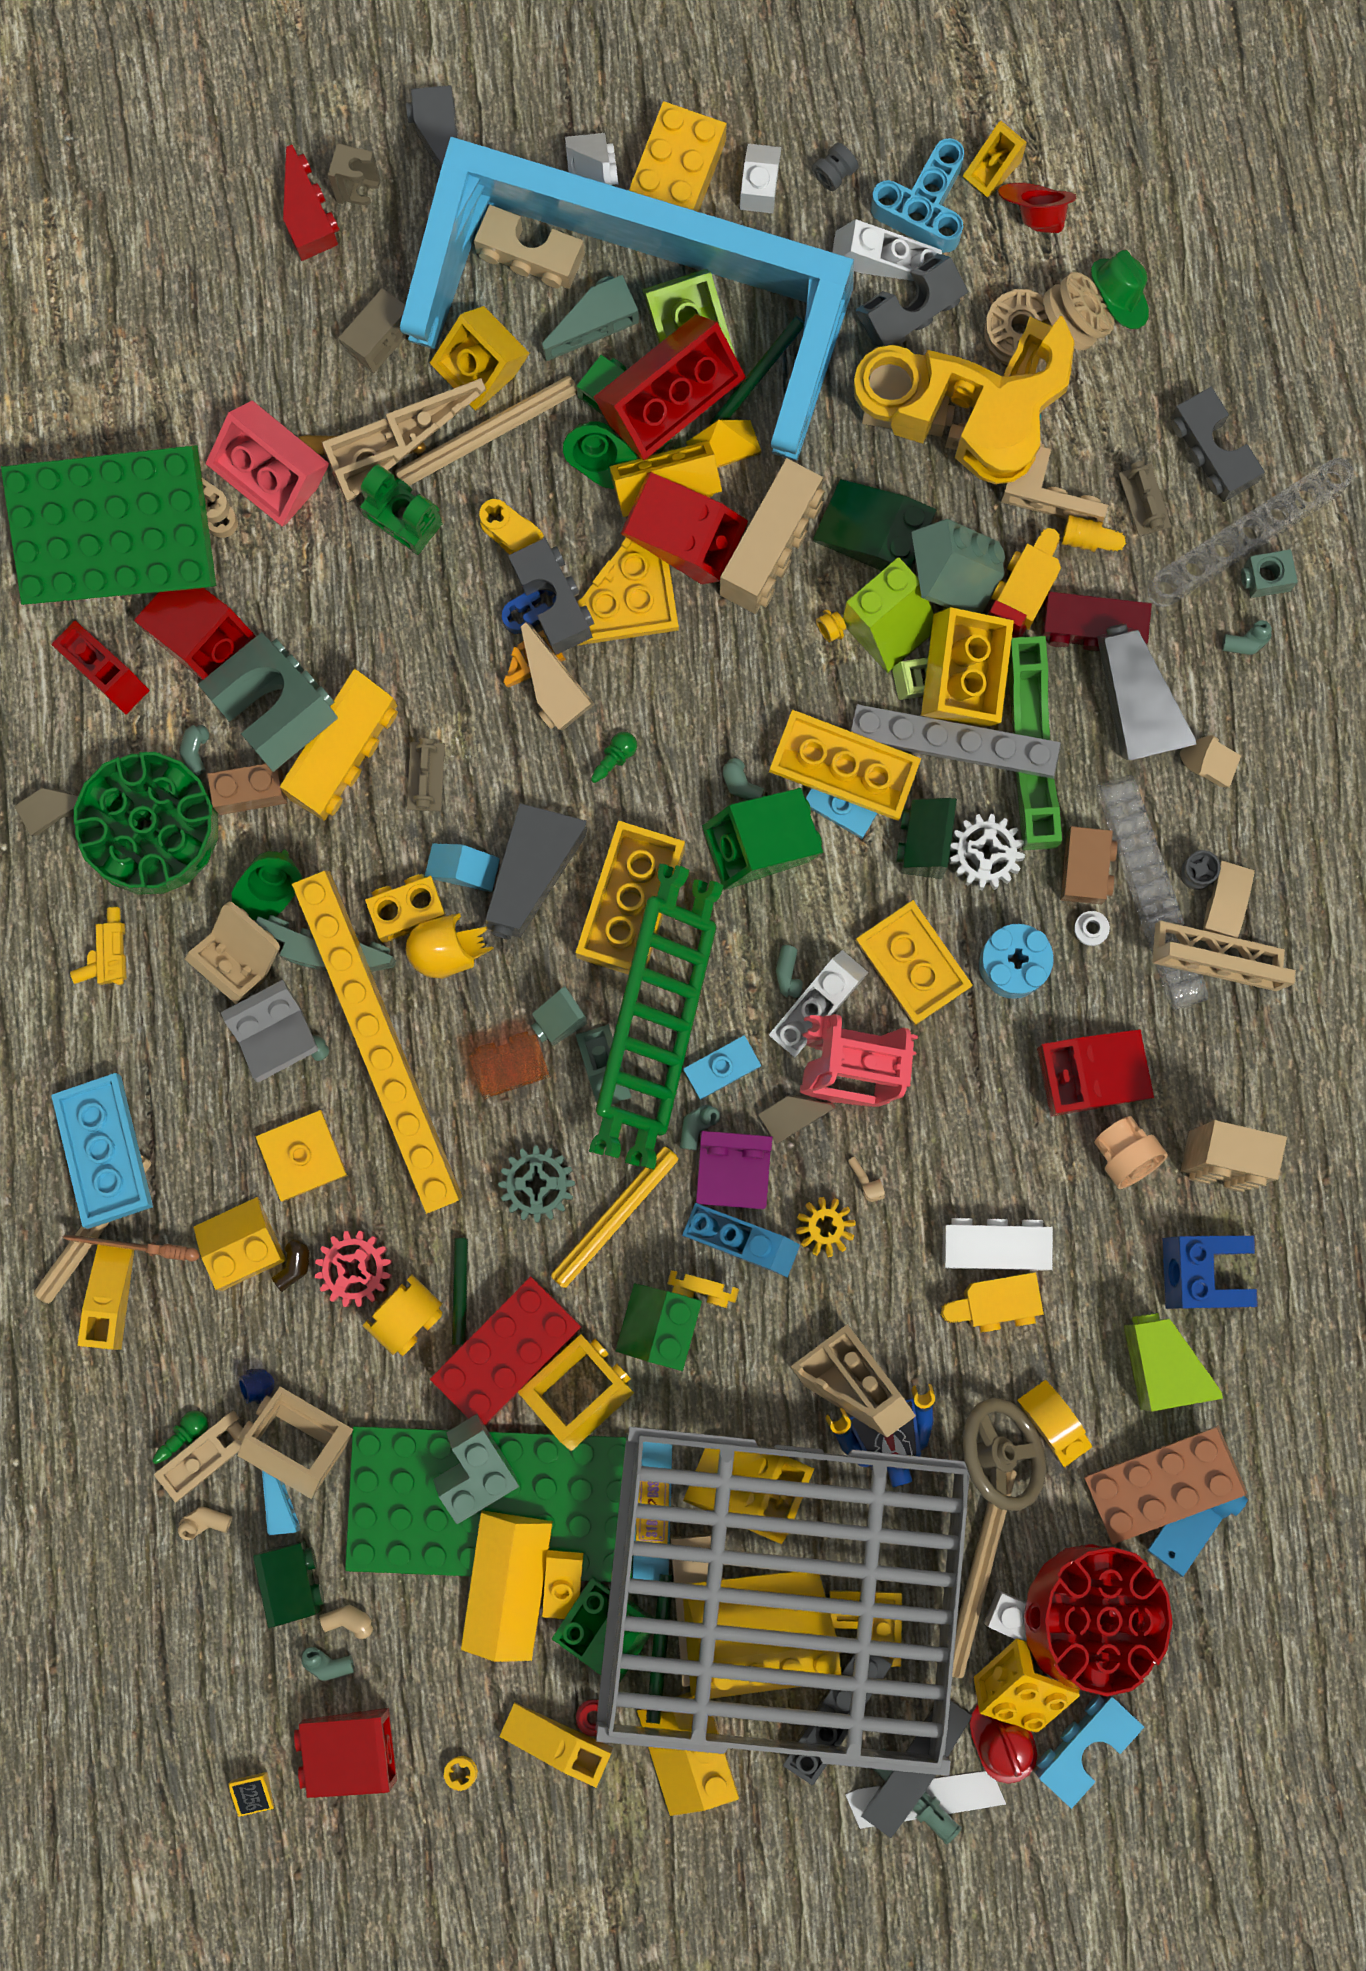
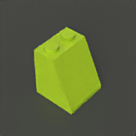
M898 557L846 602L843 619L846 629L888 674L896 664L903 661L931 636L934 613L930 602L921 598L919 578Z
M1159 1313L1134 1316L1132 1317L1133 1324L1124 1325L1140 1410L1152 1412L1223 1399L1222 1391L1171 1319H1160Z

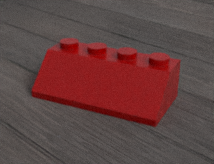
M695 314L597 393L594 399L613 430L642 460H646L744 380L746 376L718 322Z

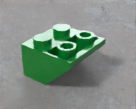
M591 1578L552 1637V1640L601 1675L610 1588ZM628 1600L626 1616L654 1618ZM624 1631L622 1654L638 1655L652 1634ZM620 1669L619 1683L627 1673L628 1669Z

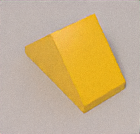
M998 122L963 174V177L988 198L1022 162L1027 142L1004 122Z

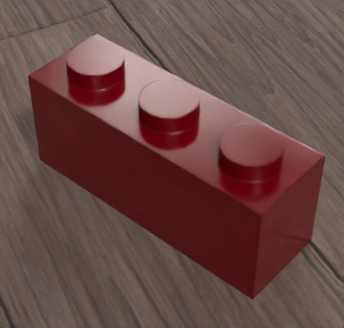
M1048 592L1044 601L1041 636H1046V641H1049V645L1054 647H1068L1069 644L1083 645L1085 650L1100 651L1097 636L1107 634V627L1127 624V628L1139 630L1147 645L1152 603Z

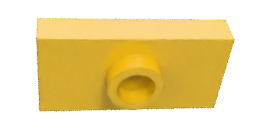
M547 1550L542 1617L565 1619L579 1598L583 1553Z

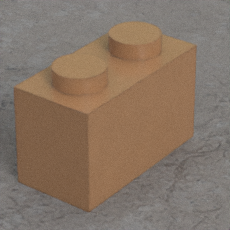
M265 763L207 774L212 806L219 815L288 803L287 796L280 788L284 780L283 771L280 767L273 772Z
M1071 826L1066 832L1061 901L1102 905L1107 900V896H1112L1114 875H1109L1110 861L1115 862L1117 855V841H1112V830Z

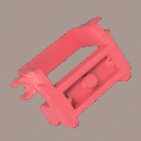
M837 1014L830 1016L810 1015L804 1018V1021L812 1023V1028L802 1034L803 1037L807 1038L806 1045L821 1050L822 1056L810 1061L805 1067L803 1082L800 1085V1093L827 1100L831 1103L873 1107L889 1104L890 1101L904 1096L906 1088L910 1087L912 1059L917 1054L913 1051V1040L918 1039V1036L911 1034L910 1029L900 1028L879 1036L843 1029L842 1018ZM837 1076L876 1083L874 1096L828 1088L827 1086L834 1084Z

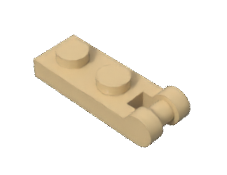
M234 1410L154 1474L175 1503L179 1502L239 1452L242 1442L238 1440V1437L243 1427L238 1422L240 1418ZM225 1431H228L235 1440L227 1447L219 1438Z

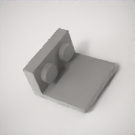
M284 980L221 1012L225 1024L239 1042L251 1075L257 1083L318 1051L317 1044L303 1011Z

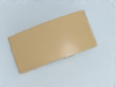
M1221 861L1220 874L1214 882L1212 897L1207 902L1203 930L1238 938L1245 917L1255 870Z

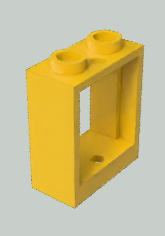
M582 1334L518 1391L519 1395L555 1437L570 1451L575 1449L634 1394V1391L626 1384L631 1380L630 1376L618 1363L611 1367L604 1359L609 1355L606 1349L596 1339L589 1342ZM587 1354L613 1384L567 1425L542 1395Z

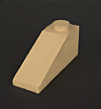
M525 622L521 626L536 700L543 709L538 714L550 729L556 726L559 730H564L595 704L530 623Z

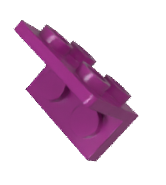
M702 1131L697 1204L765 1209L767 1206L770 1154L773 1137Z

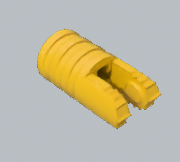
M1069 514L1061 545L1078 547L1082 550H1090L1091 552H1095L1097 548L1118 552L1127 543L1123 533L1103 528V522H1096L1092 519H1084L1083 517H1075Z

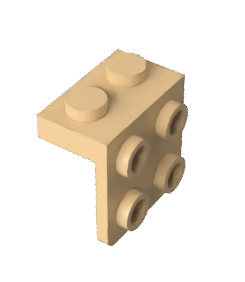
M229 901L222 907L211 934L191 949L185 960L231 1001L238 1004L264 982L280 949V945L274 936L252 920L245 910Z

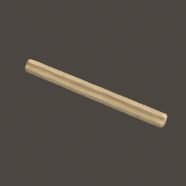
M571 376L560 379L398 468L395 471L396 477L409 486L576 395V383Z
M1014 1469L1006 1473V1496H1011L1016 1478V1471ZM989 1501L957 1619L952 1677L963 1678L1007 1512V1510L997 1508Z

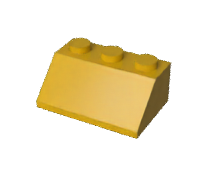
M691 1692L676 1696L679 1698H695V1696L691 1695ZM637 1709L642 1727L692 1732L693 1714L661 1711L660 1724L646 1723L647 1710ZM708 1716L706 1733L720 1734L715 1716ZM648 1747L670 1816L705 1811L739 1799V1792L726 1752L718 1754Z

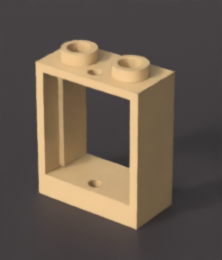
M279 1387L272 1398L266 1396L256 1411L259 1417L255 1423L248 1421L238 1437L242 1444L237 1456L312 1499L345 1450L354 1429L284 1388ZM275 1416L326 1445L310 1470L259 1441Z

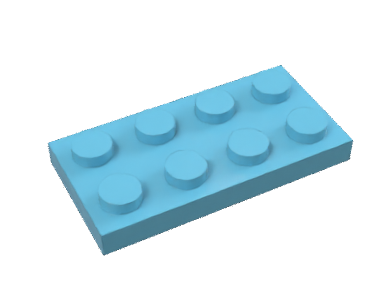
M113 1073L52 1094L51 1097L82 1227L90 1229L152 1208L153 1204L121 1075Z

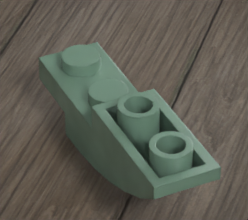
M272 915L269 916L268 920L261 917L257 918L256 923L264 930L270 932L278 943L284 945L280 953L284 960L303 967L327 971L310 930L302 928L301 932L297 933L288 929L289 923ZM371 942L370 946L360 943L371 972L394 967L396 960L393 956L389 955L391 949L376 942Z

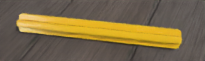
M666 1146L659 1150L656 1154L655 1170L645 1167L551 1273V1277L561 1287L566 1288L678 1162L679 1158L672 1150Z

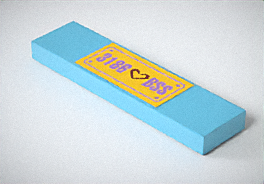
M643 1442L641 1466L672 1469L673 1445ZM640 1481L638 1503L671 1506V1484ZM636 1518L634 1541L670 1544V1521ZM633 1556L634 1579L659 1581V1574L669 1575V1559Z

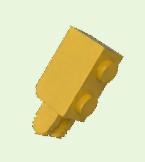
M1055 528L1043 529L1040 533L1041 536L1038 537L1034 546L1027 543L1022 553L1018 551L1014 553L1007 567L1012 572L1007 583L1001 580L991 597L995 601H1000L1026 614L1025 625L1027 630L1030 629L1061 569L1059 560L1053 557L1060 540V534H1058Z
M1036 1272L971 1283L964 1291L965 1299L944 1303V1306H941L940 1313L947 1323L969 1320L970 1327L979 1326L980 1333L1000 1330V1322L1014 1320L1015 1327L1036 1323L1035 1316L1044 1315Z

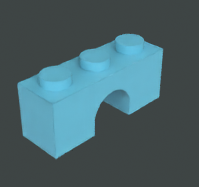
M1095 1696L1085 1708L1088 1714L1079 1724L1075 1721L1071 1723L1060 1737L1063 1740L1062 1743L1054 1751L1048 1749L1036 1763L1039 1767L1035 1772L1038 1778L1071 1809L1096 1782L1083 1768L1082 1755L1084 1750L1094 1742H1105L1121 1754L1144 1728L1112 1696Z

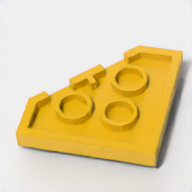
M626 537L613 558L606 563L593 580V584L588 591L577 601L579 607L587 606L594 621V624L589 626L593 638L578 645L679 631L669 564Z

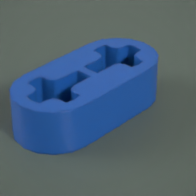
M539 590L528 596L523 593L508 602L502 610V621L505 628L513 634H522L521 626L525 622L530 623L533 627L539 625L540 622L537 615L549 610L552 606L548 607L545 603L536 608L534 606L540 603V595L542 593H546L548 596H552L554 593L548 590ZM556 595L552 598L553 605L556 601ZM530 609L529 612L523 615L524 622L522 624H518L516 621L509 622L512 618L511 612L513 610H517L520 614Z

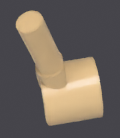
M856 1157L849 1159L848 1163L861 1183L865 1199L869 1202L884 1199L885 1191L881 1180L869 1182L868 1176Z

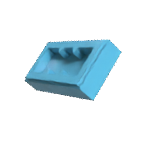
M811 789L806 797L811 810L863 839L878 814L815 789Z
M744 1035L683 1068L697 1096L702 1100L760 1068L761 1064Z

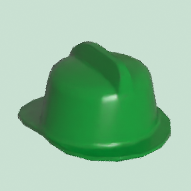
M1127 250L1118 252L1111 259L1101 258L1095 261L1091 267V277L1113 318L1129 329H1139L1144 326L1149 318V307L1143 294L1148 280L1144 266L1132 257Z
M600 421L579 423L575 429L567 434L563 441L562 452L566 461L604 488L614 489L610 466L638 459L636 453L623 440L617 437L607 424Z
M282 849L280 852H262L254 858L251 865L236 882L231 893L232 902L237 907L245 910L252 920L257 921L258 917L268 920L270 915L276 917L296 895L292 884L302 880V875L289 857L288 851Z

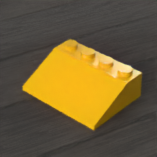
M790 1571L722 1579L721 1587L826 1598L820 1574ZM704 1581V1582H696V1583H687V1584L704 1585V1586H705L706 1583H707V1581ZM683 1599L685 1622H703L705 1601ZM719 1602L717 1625L836 1637L830 1613ZM686 1637L688 1660L698 1661L701 1638ZM722 1640L715 1641L713 1663L841 1675L839 1652ZM689 1676L690 1692L692 1696H695L697 1676ZM712 1678L710 1699L801 1686Z

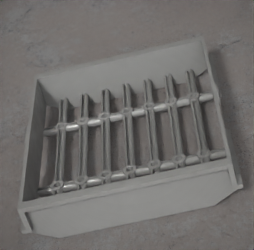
M629 1427V1432L626 1434L596 1720V1742L724 1754L728 1748L815 1756L820 1757L823 1764L949 1776L951 1761L945 1756L970 1477L965 1461L851 1450L848 1455L824 1453L822 1449L786 1445H775L774 1448L761 1447L757 1445L754 1439ZM643 1442L720 1449L718 1473L641 1466ZM734 1451L873 1465L871 1488L863 1489L732 1475ZM887 1467L953 1473L952 1498L885 1491ZM640 1481L716 1488L714 1510L638 1503ZM736 1490L869 1504L867 1526L728 1512L730 1491ZM892 1506L951 1512L949 1535L882 1528L883 1507ZM636 1518L712 1526L710 1548L634 1541ZM727 1527L865 1541L864 1563L725 1550ZM880 1543L946 1549V1571L940 1572L878 1565ZM632 1556L708 1563L707 1583L704 1586L630 1578ZM723 1565L862 1579L861 1596L859 1601L724 1588L721 1587ZM877 1580L944 1587L942 1609L875 1603ZM628 1593L705 1601L703 1622L694 1623L626 1616ZM719 1602L859 1616L857 1637L854 1639L717 1625ZM873 1618L941 1624L939 1647L871 1640ZM624 1631L701 1638L699 1660L692 1661L622 1654ZM722 1640L855 1654L854 1672L852 1676L713 1663L715 1641ZM870 1655L937 1662L936 1683L925 1684L868 1678ZM620 1669L697 1676L695 1698L618 1692ZM712 1678L852 1691L850 1713L842 1714L710 1701ZM866 1693L933 1699L932 1722L864 1716ZM616 1707L693 1714L692 1732L614 1724ZM708 1716L848 1729L847 1747L706 1733ZM863 1731L931 1737L929 1755L861 1748Z

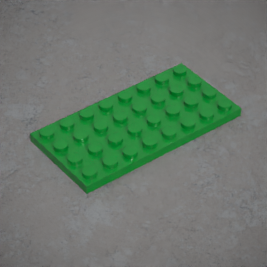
M353 1426L345 1571L472 1576L481 1511H489L553 1521L549 1550L583 1553L581 1581H590L591 1578H594L599 1582H611L626 1437L589 1435L575 1449L570 1451L554 1434L489 1431L512 1467L519 1487L459 1524H456L438 1497L433 1480L460 1463L451 1449L446 1433L449 1430ZM631 1563L630 1578H632V1563Z

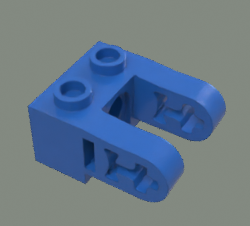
M1178 1236L1162 1238L1165 1309L1258 1307L1257 1289L1215 1290L1214 1255L1255 1254L1254 1236Z

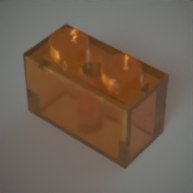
M528 1031L510 1036L508 1038L510 1043L496 1047L495 1042L475 1048L476 1054L469 1056L484 1099L551 1077L536 1034L529 1036Z

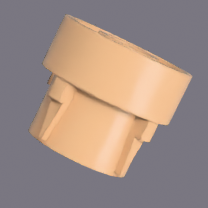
M1132 1116L1125 1117L1112 1124L1094 1141L1107 1160L1105 1171L1118 1189L1129 1187L1158 1168L1168 1156L1154 1135L1147 1136Z

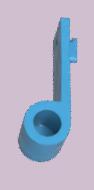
M1243 1496L1163 1526L1147 1551L1183 1577L1221 1520L1230 1514L1237 1516L1245 1507L1248 1499Z

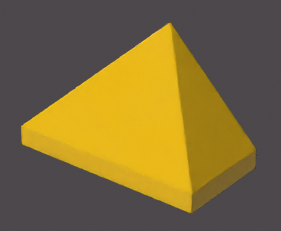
M718 420L686 442L687 446L709 441L715 454L717 468L762 453L751 420Z

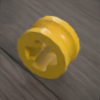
M467 1756L454 1757L447 1763L444 1769L446 1784L457 1791L466 1790L472 1786L478 1774L477 1765ZM459 1763L461 1768H469L470 1774L466 1775V1778L469 1779L467 1782L463 1783L460 1778L455 1780L452 1778L451 1773L456 1770L453 1768V1765Z

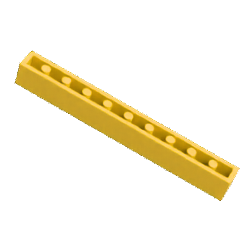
M322 871L293 883L292 886L426 1214L459 1201L463 1196L331 872Z

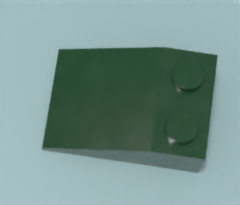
M840 479L815 533L813 542L880 571H883L898 557L912 570L916 559L911 532L931 525L937 509L905 495Z

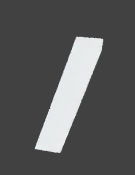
M986 1771L934 1778L926 1789L931 1798L936 1796L941 1801L939 1806L947 1814L1006 1805L996 1780L990 1777ZM880 1786L857 1789L846 1794L860 1829L874 1827L862 1818L861 1814ZM912 1810L905 1821L916 1820L917 1814Z

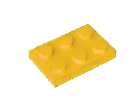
M914 900L855 940L914 1026L973 986Z

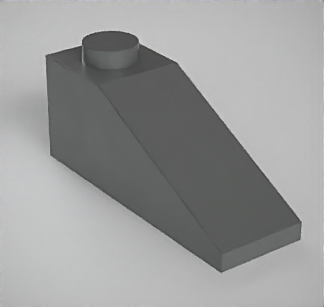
M452 86L411 89L412 102H406L408 123L415 124L417 136L441 171L450 137L458 139Z

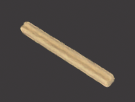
M140 1154L146 1173L151 1166V1162ZM109 1222L90 1229L81 1226L75 1235L98 1238ZM70 1241L34 1290V1295L44 1303H51L93 1244Z

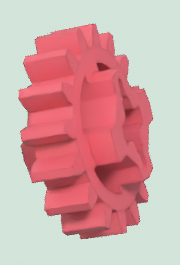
M344 1231V1240L340 1241L337 1237L332 1236L330 1239L333 1247L331 1249L324 1246L320 1248L326 1256L324 1259L315 1260V1264L323 1266L322 1272L315 1274V1278L325 1280V1283L320 1287V1291L326 1292L331 1290L332 1294L329 1299L331 1302H335L342 1297L343 1307H349L352 1299H355L357 1307H363L365 1297L371 1302H375L377 1299L374 1292L376 1290L382 1292L387 1290L381 1282L383 1279H392V1275L385 1272V1267L391 1265L392 1260L382 1258V1255L388 1249L386 1246L376 1248L375 1245L378 1238L375 1236L369 1238L368 1241H364V1232L358 1231L356 1238L353 1239L350 1231ZM347 1246H360L354 1254L345 1255L340 1252L341 1249ZM371 1255H373L376 1261V1275L370 1272L369 1260L372 1257ZM341 1260L350 1263L359 1261L358 1269L362 1271L361 1273L366 1278L352 1275L349 1278L347 1276L349 1269L346 1268V1265ZM331 1263L337 1266L338 1278L335 1283L331 1276ZM362 1283L368 1287L358 1293L347 1292L353 1284Z

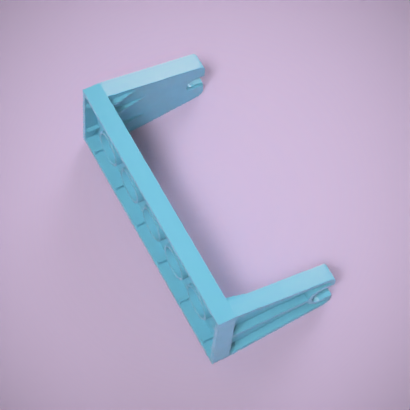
M450 137L401 319L400 330L403 334L409 335V342L431 349L437 347L472 243L489 204L511 213L698 270L708 269L711 274L807 303L803 337L771 441L772 454L795 461L798 460L853 291L854 259Z

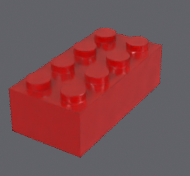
M530 1276L430 1380L468 1419L478 1414L486 1426L583 1326Z

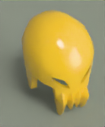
M461 913L420 923L411 931L407 939L406 956L413 968L428 978L443 979L473 968L474 959L494 949V947L482 948L486 945L485 943H480L484 938L478 937L488 930L487 927L456 932L455 924L461 918Z

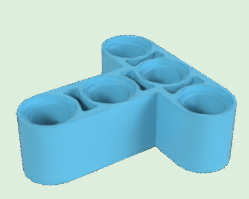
M951 138L939 141L912 190L890 180L878 183L874 188L871 201L873 217L879 222L921 243L941 249L943 253L955 250L960 242L963 220L956 212L942 205L960 174L964 158V148L961 143ZM943 156L952 157L955 160V162L947 164L941 161L940 158ZM933 184L939 187L940 190L930 192L924 186ZM887 197L892 199L894 204L886 206L880 203L879 200ZM917 212L923 215L924 219L915 221L909 217V214ZM950 228L955 234L945 236L939 232V229Z

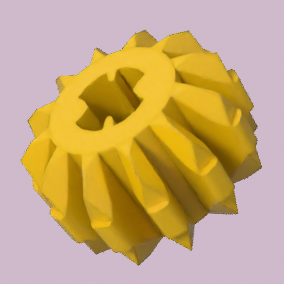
M819 1197L818 1205L820 1210L817 1211L813 1204L808 1202L805 1207L812 1216L808 1217L800 1213L797 1216L799 1221L808 1223L807 1227L796 1228L795 1231L796 1234L800 1235L804 1233L809 1234V1237L801 1242L802 1247L808 1246L812 1241L816 1243L812 1250L813 1255L817 1256L821 1246L825 1245L826 1256L832 1257L833 1249L831 1244L834 1243L839 1251H845L846 1247L839 1238L842 1237L852 1241L854 1235L844 1231V1228L853 1227L856 1225L855 1220L843 1222L842 1217L846 1216L850 1209L845 1207L838 1214L835 1211L839 1205L838 1199L834 1198L830 1209H826L825 1198ZM824 1217L831 1219L830 1225L835 1228L833 1235L829 1232L827 1237L821 1236V1229L816 1226V1222L819 1219L823 1222Z

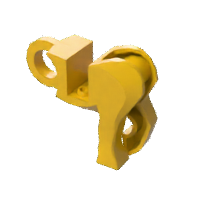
M1029 316L1026 329L1019 340L1018 347L1005 370L1004 376H1000L960 357L927 350L925 355L912 353L907 348L895 345L878 347L866 354L857 366L853 383L854 397L861 409L871 417L890 422L894 435L922 444L929 433L945 396L950 397L954 404L962 408L973 407L974 409L960 437L955 458L980 480L992 484L1011 483L1025 475L1036 459V454L1040 449V413L1067 391L1075 345L1074 338L1063 316H1059L1053 326ZM1041 359H1044L1046 361L1045 370L1036 373L1038 363ZM888 364L901 367L910 376L912 388L907 395L900 399L887 400L879 397L874 393L869 383V376L875 369Z

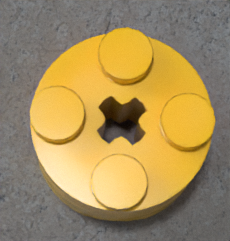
M413 1274L407 1278V1281L411 1284L408 1288L401 1284L376 1309L372 1316L376 1321L371 1323L367 1319L362 1325L392 1355L398 1352L401 1356H404L417 1342L418 1337L415 1334L423 1326L428 1331L441 1318L443 1313L439 1309L443 1303Z

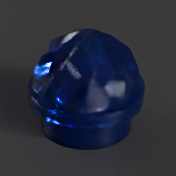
M249 1369L245 1375L238 1378L242 1396L247 1404L254 1401L259 1404L266 1396H270L273 1392L274 1378L264 1369Z

